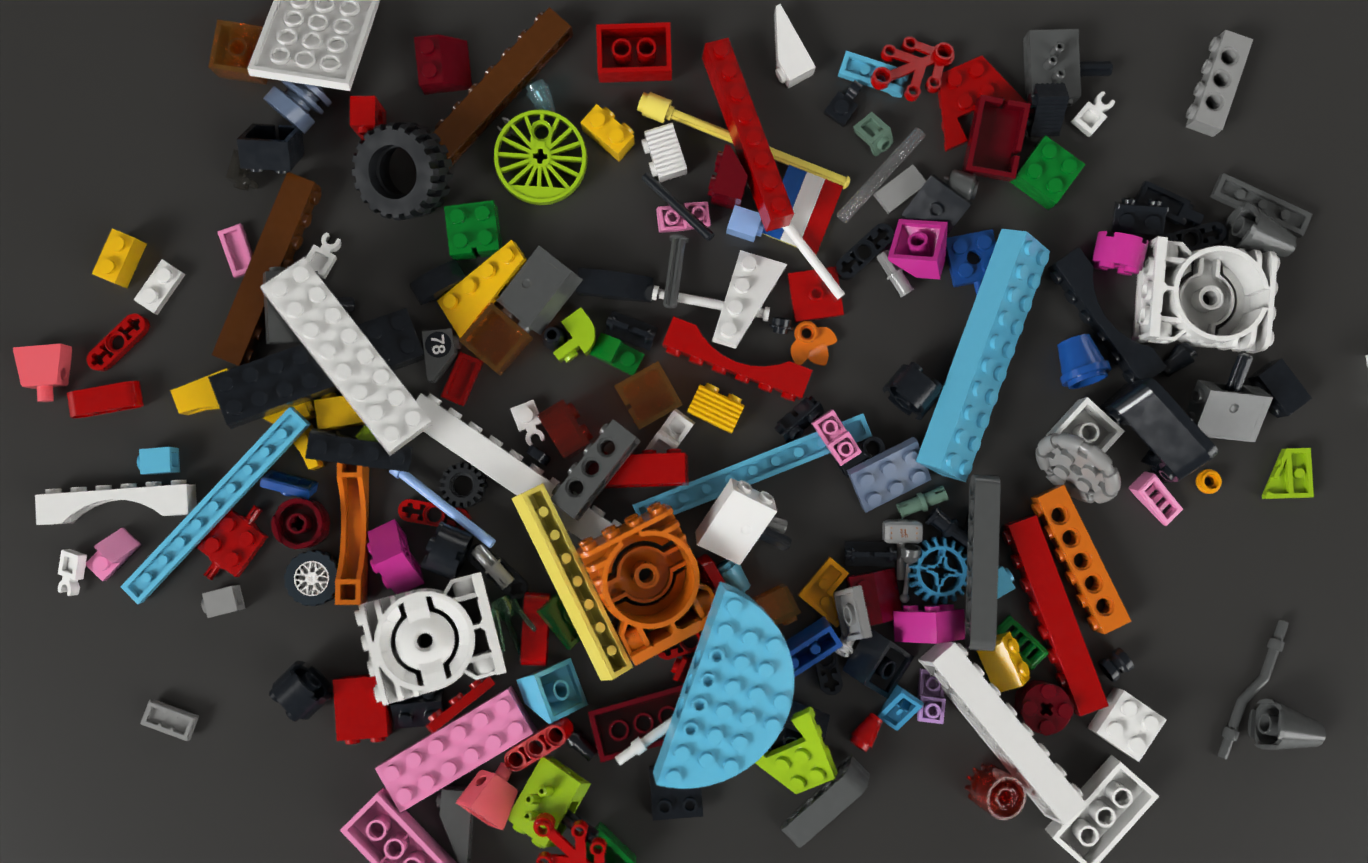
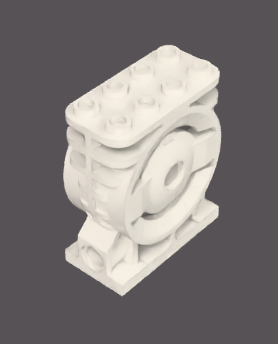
M1158 236L1149 241L1143 269L1137 275L1132 340L1140 344L1145 342L1168 344L1178 340L1181 343L1185 341L1193 347L1217 348L1218 350L1231 349L1234 352L1246 351L1253 354L1265 351L1274 342L1272 325L1276 317L1274 299L1278 291L1276 274L1280 266V258L1273 251L1262 253L1260 250H1251L1247 252L1244 248L1236 249L1228 246H1212L1191 252L1183 242L1168 241V237ZM1194 261L1193 275L1184 280L1180 285L1181 278L1192 271L1191 262ZM1203 295L1208 296L1209 305L1203 301ZM1231 315L1227 323L1223 325L1221 328L1217 329L1215 334L1216 325L1221 324Z
M481 572L450 580L444 591L431 588L411 590L359 604V610L354 611L357 625H363L365 635L361 636L364 652L369 651L371 660L367 662L370 676H375L377 685L373 687L377 702L382 701L383 706L445 688L458 680L464 673L475 680L506 673ZM451 586L455 595L453 598L446 595ZM426 596L432 597L434 608L449 615L458 629L459 646L455 657L449 664L451 673L447 676L443 663L446 662L453 651L455 643L454 631L447 619L438 613L429 611ZM477 597L481 619L479 622L472 624L468 613L459 602ZM404 603L407 618L397 630L395 637L396 650L406 665L421 671L423 682L417 681L415 673L406 670L397 662L391 649V635L395 624L401 618L399 605ZM482 628L486 634L489 650L473 654L475 647L474 629ZM427 633L432 636L433 643L429 647L424 648L419 645L418 637L421 634ZM469 663H472L474 672L467 669Z

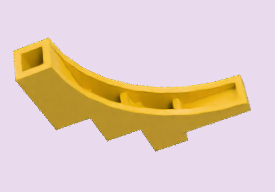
M223 369L170 390L178 413L189 416L206 410L220 409L208 377L229 369ZM314 400L294 406L307 421L316 418ZM286 410L263 417V419L274 424ZM311 424L293 444L301 453L308 469L318 470L325 467L323 461L305 458L309 433L314 429Z

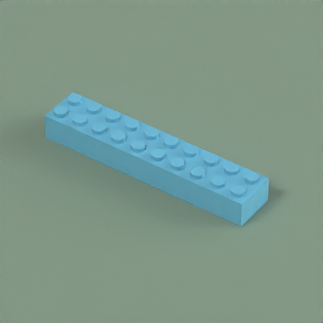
M1001 229L917 456V463L942 476L966 482L968 475L972 471V464L977 451L980 449L981 439L989 424L992 409L998 400L999 390L1006 378L1007 368L1011 358L1014 356L1015 346L1023 331L1026 316L1032 307V300L1036 289L1040 285V278L1044 267L1048 263L1050 251L1027 231Z

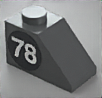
M452 328L422 332L427 381L430 383H437L458 357V349H461V339Z

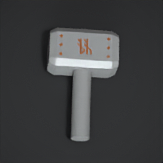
M885 520L882 523V539L887 543H897L896 579L904 580L906 563L900 555L901 545L922 542L923 524L918 520Z

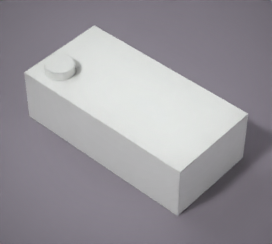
M1111 755L1080 789L1083 793L1081 798L1087 805L1066 825L1052 820L1045 830L1078 862L1100 863L1156 801L1159 795L1123 763Z

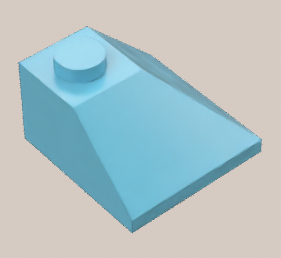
M571 658L544 667L516 680L524 703L548 724L588 705Z

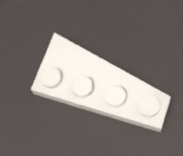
M740 250L712 342L737 348L752 324L753 319L786 269L787 264Z

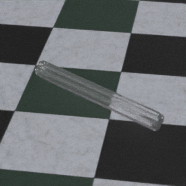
M915 128L842 207L837 214V217L842 222L847 223L924 139L925 133L920 128Z

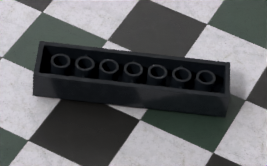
M406 308L357 325L392 371L425 360L423 349ZM303 344L208 377L226 425L230 429L339 391Z

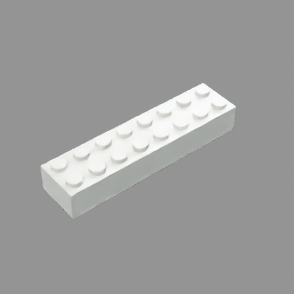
M304 257L260 286L267 299L389 456L431 426L429 417Z
M955 642L935 644L918 661L931 676L937 678L941 683L940 688H942L944 693L1044 816L1066 825L1087 805L1081 798L1083 796L1082 791L1075 784L1068 782L1065 778L1067 774L1059 764H1054L1049 758L1050 752L1041 743L1037 744L1032 738L1034 735L1033 731L1025 723L1021 724L1015 717L1018 715L1016 710L1009 703L1005 704L999 697L1001 692L994 684L988 683L983 677L985 673L976 663L972 664L967 658V655H969L967 650L960 643L956 644Z

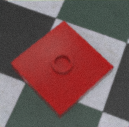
M836 266L826 268L839 285ZM815 270L788 273L795 323L844 315L842 298L836 299Z

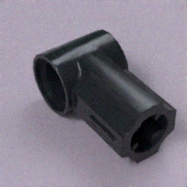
M869 437L858 444L862 453L842 466L835 460L846 478H849L848 469L885 451L884 442L880 438ZM868 442H874L877 445L878 451L875 455H870L867 452L866 445Z

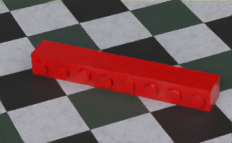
M729 38L705 43L702 60L738 158L748 175L747 182L765 231L768 232L789 226L795 213Z
M1029 515L1002 525L1004 529L1002 532L1003 540L1007 546L1010 545L1013 553L1011 561L1015 569H1019L1022 577L1019 579L1023 591L1028 593L1031 601L1028 603L1029 609L1034 617L1037 616L1040 624L1037 626L1039 635L1042 640H1046L1049 648L1047 649L1049 652L1047 655L1048 659L1052 664H1055L1058 672L1055 673L1056 680L1069 696L1074 710L1073 713L1083 716L1109 706L1037 515Z

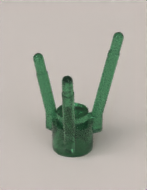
M507 595L491 603V613L494 618L501 652H505V645L500 620L505 621L518 654L521 655V646L510 621V618L515 615L514 610L532 631H536L537 628L520 608L516 598L511 600L510 596Z

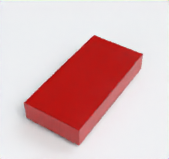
M459 352L440 397L464 407L484 362Z

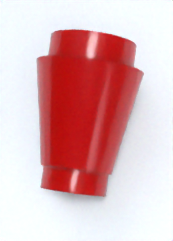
M870 713L851 733L852 737L849 741L864 752H867L869 748L872 749L883 720Z

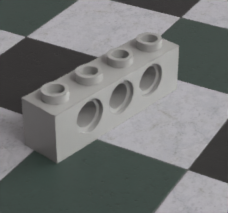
M1229 30L1223 31L1218 37L1215 36L1212 39L1208 49L1211 51L1209 59L1204 62L1201 73H1203L1202 80L1198 82L1193 92V95L1196 96L1194 103L1190 105L1186 113V118H1188L1186 128L1211 137L1223 130L1253 39ZM1221 57H1224L1228 64L1224 63ZM1214 79L1220 83V87L1214 83ZM1206 101L1212 105V109L1206 105Z

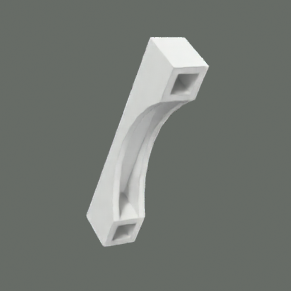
M171 480V485L162 486L161 481L145 482L146 487H137V483L120 484L121 489H112V485L95 486V491H87V487H71L70 492L62 493V489H45V494L35 495L36 525L74 523L79 517L94 507L118 500L141 503L152 508L162 516L188 515L197 506L196 485L187 484V480Z

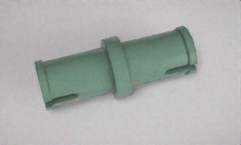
M942 485L923 494L919 492L916 494V497L896 503V506L903 519L921 510L923 512L928 511L929 507L949 499Z

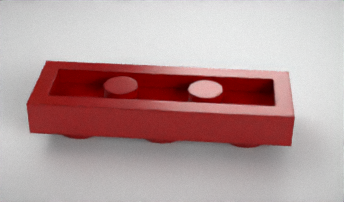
M490 676L484 680L483 678L475 680L469 685L472 690L463 696L460 692L448 701L451 705L443 712L439 708L428 717L430 723L426 725V728L433 734L494 686L495 682Z

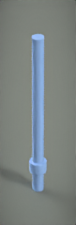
M389 470V473L395 478H401L487 547L491 548L495 544L496 540L411 473Z

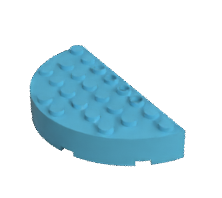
M721 581L653 770L656 785L681 789L699 788L720 783L748 769L768 751L782 731L790 712L794 693V670L790 651L784 637L767 612L743 591Z

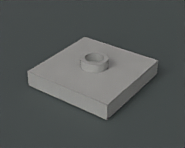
M854 586L834 592L833 596L843 641L848 642L872 637L862 586Z

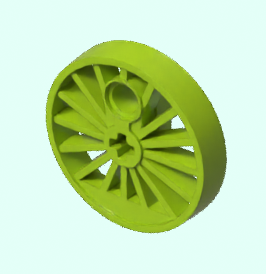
M531 110L515 116L503 127L495 144L494 164L501 183L514 197L533 205H550L569 197L581 184L587 168V149L580 132L568 119L548 110ZM540 116V120L531 125L529 118ZM545 117L555 119L552 127L545 121ZM522 120H525L531 137L530 142L515 126ZM560 122L564 123L569 128L553 142V136ZM540 127H544L549 131L548 136L544 139H539L535 136L536 130ZM512 129L528 148L506 138L505 136L508 131ZM572 132L576 135L577 142L555 149ZM504 142L524 153L500 152L501 144ZM581 147L582 157L556 156ZM539 149H542L544 156L547 157V159H543L541 164L534 158L539 156ZM499 158L525 159L500 168ZM556 161L582 163L580 172L577 173ZM526 166L507 183L503 173ZM553 167L575 177L576 180L569 186ZM531 170L525 185H515ZM549 171L564 188L553 186ZM536 173H538L537 186H531ZM543 173L546 178L548 187H542Z

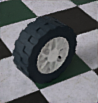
M322 550L298 554L287 565L286 574H284V585L288 590V595L292 596L295 602H300L304 606H318L333 600V597H335L338 559L331 556L328 552H322Z

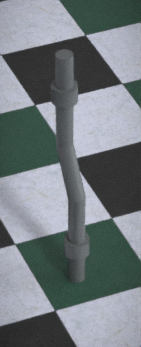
M1278 621L1273 638H1269L1267 644L1269 649L1260 675L1237 698L1228 726L1223 729L1221 736L1224 738L1217 756L1228 759L1233 742H1237L1240 733L1238 728L1247 703L1270 680L1278 654L1283 651L1285 645L1283 639L1289 625L1288 622Z

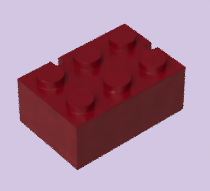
M981 95L976 100L962 171L974 173L975 176L1008 182L1014 180L1020 156L1016 154L1021 152L1031 104L1008 100L1003 104L1002 98Z

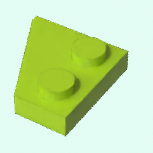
M1311 448L1281 449L1262 493V499L1314 497Z

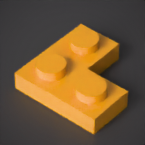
M828 557L798 593V596L837 628L839 620L833 594L849 572L831 557Z

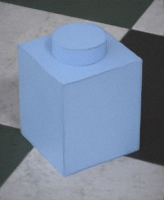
M735 205L726 233L754 242L756 236L761 237L764 225L758 212Z

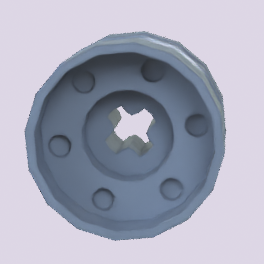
M282 81L287 87L285 92L273 86L263 99L293 126H297L305 134L315 123L308 112L312 109L322 115L324 111L316 103L319 101L326 107H329L332 102L320 86Z

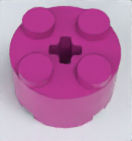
M1107 231L1098 232L1091 261L1094 263V269L1108 271V269L1116 268L1118 269V274L1127 276L1139 274V271H1142L1149 240L1142 241V237L1115 232L1113 237L1106 236Z

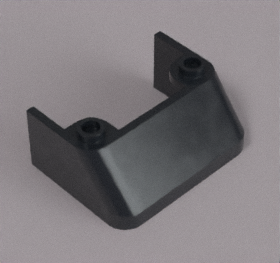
M1150 377L1124 384L1099 407L1103 412L1108 411V416L1117 425L1120 423L1129 425L1161 460L1159 463V473L1162 476L1160 478L1162 483L1180 481L1211 461L1219 453L1214 443L1166 390Z

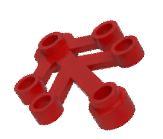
M910 36L904 39L901 45L902 51L896 49L893 45L884 46L881 52V58L884 61L891 62L895 59L907 64L892 70L885 67L876 68L870 79L871 84L875 89L882 90L887 88L891 81L914 72L911 83L904 92L905 98L911 102L916 101L921 93L920 85L926 67L934 64L932 76L927 79L925 89L929 93H936L941 86L940 79L944 67L949 66L955 57L954 49L948 43L942 42L933 47L919 42ZM918 51L928 56L921 58L912 55V53Z
M546 812L537 815L533 824L535 833L540 837H548L566 855L551 854L543 851L539 853L536 863H545L541 859L548 860V863H591L587 859L586 853L588 824L585 821L577 820L572 826L571 834L575 837L574 847L555 829L556 820L553 815ZM576 827H581L584 831L580 832ZM600 837L593 839L590 846V851L594 855V863H605L607 842ZM594 845H600L602 849H597Z

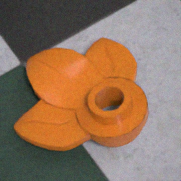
M810 321L799 323L794 331L796 340L791 345L792 359L798 365H802L809 359L814 364L825 366L829 357L827 346L833 345L838 341L836 335L831 329L817 327ZM803 330H809L811 336L809 338L803 337Z

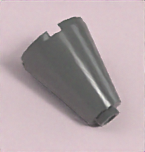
M1246 203L1247 206L1245 207L1238 206L1228 217L1224 225L1227 235L1222 241L1223 246L1236 249L1244 248L1247 252L1251 250H1260L1262 253L1273 251L1279 258L1291 255L1296 249V237L1256 205Z
M1265 698L1259 700L1257 704L1260 705L1256 710L1252 709L1249 714V736L1255 739L1257 744L1254 745L1263 750L1318 747L1326 739V731L1322 723L1273 699Z

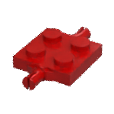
M253 505L247 516L239 515L231 509L205 536L197 549L208 556L212 562L203 574L206 578L213 580L220 569H225L234 577L241 576L269 537L255 523L261 512H263L260 507Z

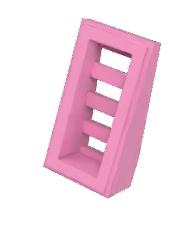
M1142 473L1129 486L1130 491L1164 526H1167L1183 510L1154 473ZM1156 490L1157 492L1150 498L1149 495ZM1163 497L1164 499L1156 506V503ZM1170 504L1171 507L1163 514L1162 511Z

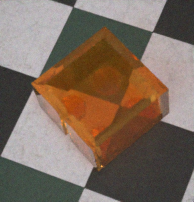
M491 303L459 341L501 376L533 338Z
M658 361L614 386L625 405L630 403L632 408L628 409L638 429L647 426L683 405Z

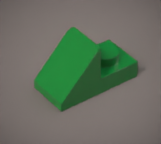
M604 333L600 334L590 353L591 356L632 377L636 374L645 354L624 344L622 340Z

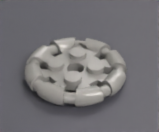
M1057 433L1049 434L1039 441L1036 448V461L1039 468L1046 472V478L1055 486L1065 485L1070 493V497L1087 503H1093L1094 501L1105 503L1112 500L1118 494L1121 487L1119 471L1116 467H1113L1111 458L1098 446H1092L1085 442L1086 439L1069 433H1061L1060 435Z

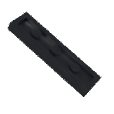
M309 433L305 458L410 472L413 447L403 446L389 456L379 442Z

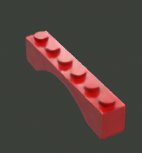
M674 316L662 344L666 348L665 352L672 356L679 357L682 354L690 357L688 361L699 366H702L703 363L713 366L711 370L722 375H725L726 372L734 374L737 381L745 384L752 381L759 384V389L769 393L775 390L782 393V398L792 402L803 397L813 371L790 361L772 366H750L736 362L714 349L702 336L697 325Z

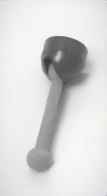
M908 543L902 544L900 551L902 560L907 563L903 594L900 595L902 603H907L910 599L908 595L910 578L907 577L908 573L911 572V568L908 566L916 563L921 555L920 546Z

